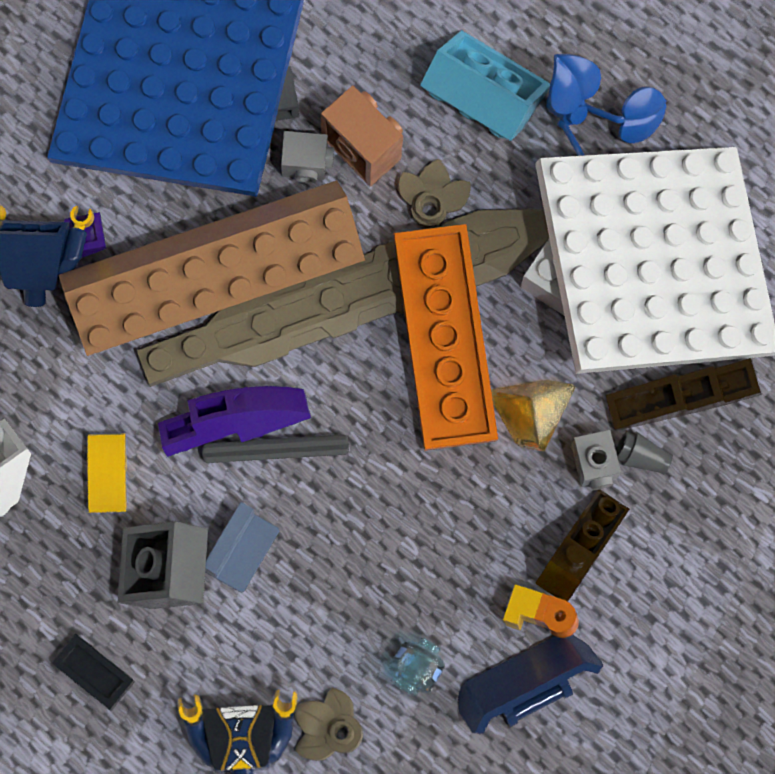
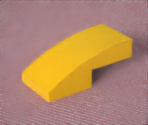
M126 433L88 434L89 513L127 511Z

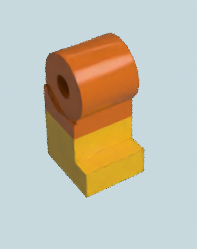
M516 584L503 618L506 626L521 631L525 621L548 628L550 633L558 638L571 636L576 632L579 624L578 615L571 603Z

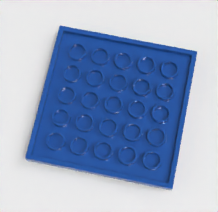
M89 0L50 145L48 160L51 163L257 197L304 0Z

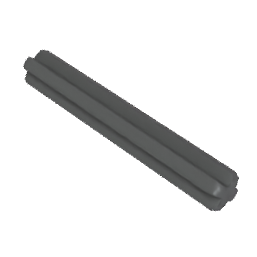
M346 435L248 440L245 442H216L203 444L202 452L203 460L206 463L334 456L348 454L349 440Z

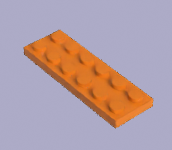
M467 224L394 233L393 237L424 451L498 441Z

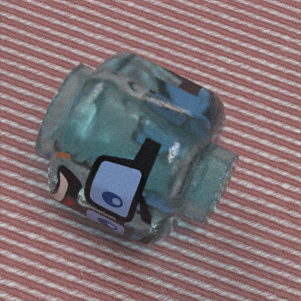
M421 638L419 643L412 640L404 641L389 665V671L393 675L391 682L417 697L419 692L429 693L445 669L443 659L438 656L441 649L425 638Z

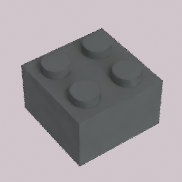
M176 521L123 528L118 603L148 609L203 604L208 529Z

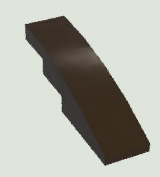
M748 358L718 368L711 366L681 376L674 374L607 394L606 399L614 428L618 431L732 404L760 396L762 391L753 360Z

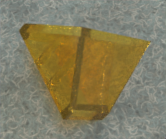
M544 380L492 389L491 393L493 405L515 443L522 448L544 452L576 387L571 383Z

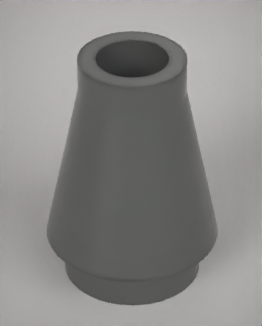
M626 431L616 448L617 458L622 461L621 464L623 466L655 471L663 475L668 471L673 458L672 454L665 452L637 431L633 434Z

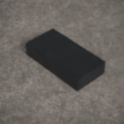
M77 634L71 638L52 662L56 668L110 711L114 709L135 683L131 677Z

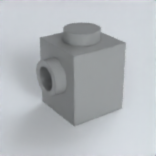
M284 131L281 161L282 177H294L296 181L301 183H315L317 179L325 180L326 168L333 169L334 147H328L327 134Z
M606 430L574 437L571 449L581 487L591 485L592 490H600L613 486V480L619 477L621 470L611 431Z

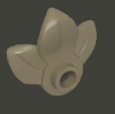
M436 159L427 165L419 177L403 172L399 181L400 196L412 207L411 212L414 220L419 225L428 228L440 225L448 213L461 210L465 206L471 191V183L469 181L451 182L448 171L440 159ZM425 206H433L436 213L428 216L424 214L422 209Z
M331 688L326 695L324 703L306 701L297 705L294 710L298 725L306 733L296 745L295 751L306 759L323 761L335 752L350 753L362 741L363 729L359 721L354 718V704L351 698L341 690ZM347 727L349 730L348 736L343 740H339L337 737L339 729Z

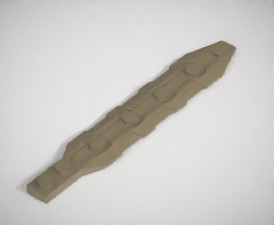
M544 209L479 210L445 222L442 227L467 224L476 287L508 275L549 239ZM394 241L378 246L374 252L365 254V261L220 310L204 327L137 350L149 386H155L218 362L257 367L287 356L289 351L327 337L334 339L356 331L360 325L399 312L403 314L404 306Z

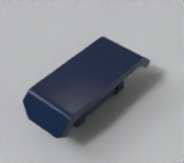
M574 635L566 638L554 636L466 681L459 691L458 710L472 733L483 734L490 720L500 714L503 715L507 725L512 727L518 724V720L561 698L566 699L572 696L573 691L568 679L583 671L599 674L604 664L591 647Z

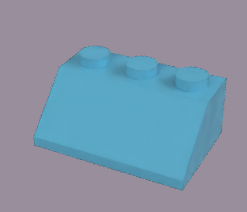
M461 30L437 50L420 86L428 90L429 94L436 100L446 101L459 109V112L464 117L477 120L487 126L495 136L511 141L523 129L549 90L550 83Z

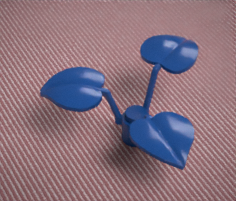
M555 54L554 71L546 107L549 112L560 119L558 126L564 130L577 156H585L569 125L582 123L587 117V113L590 112L612 122L621 123L618 132L619 138L627 143H639L649 138L664 118L667 101L662 93L649 86L638 88L625 100L622 107V116L613 115L585 102L586 99L594 96L600 87L601 73L598 66L578 55Z

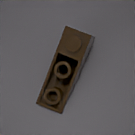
M601 489L598 490L535 584L554 597L568 602L630 509Z

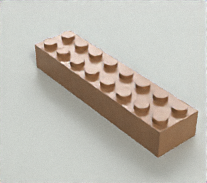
M336 180L60 274L59 279L86 355L89 356L365 261L347 195Z

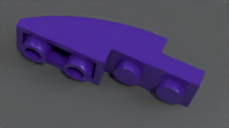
M282 386L244 387L219 391L187 400L189 412L158 423L162 448L166 456L169 457L234 433L238 434L241 442H245L310 419L311 414L304 389Z

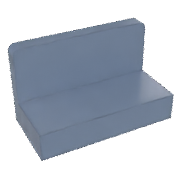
M240 502L206 560L205 573L240 593L245 592L279 534V528L255 515L253 508Z

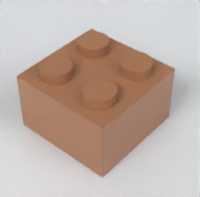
M352 85L321 113V134H327L328 145L334 147V151L371 187L401 160L403 130L395 119L390 116L385 118L377 110L378 105L366 91L360 93Z

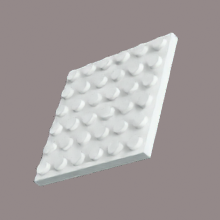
M737 147L540 158L535 163L576 374L775 355V323Z

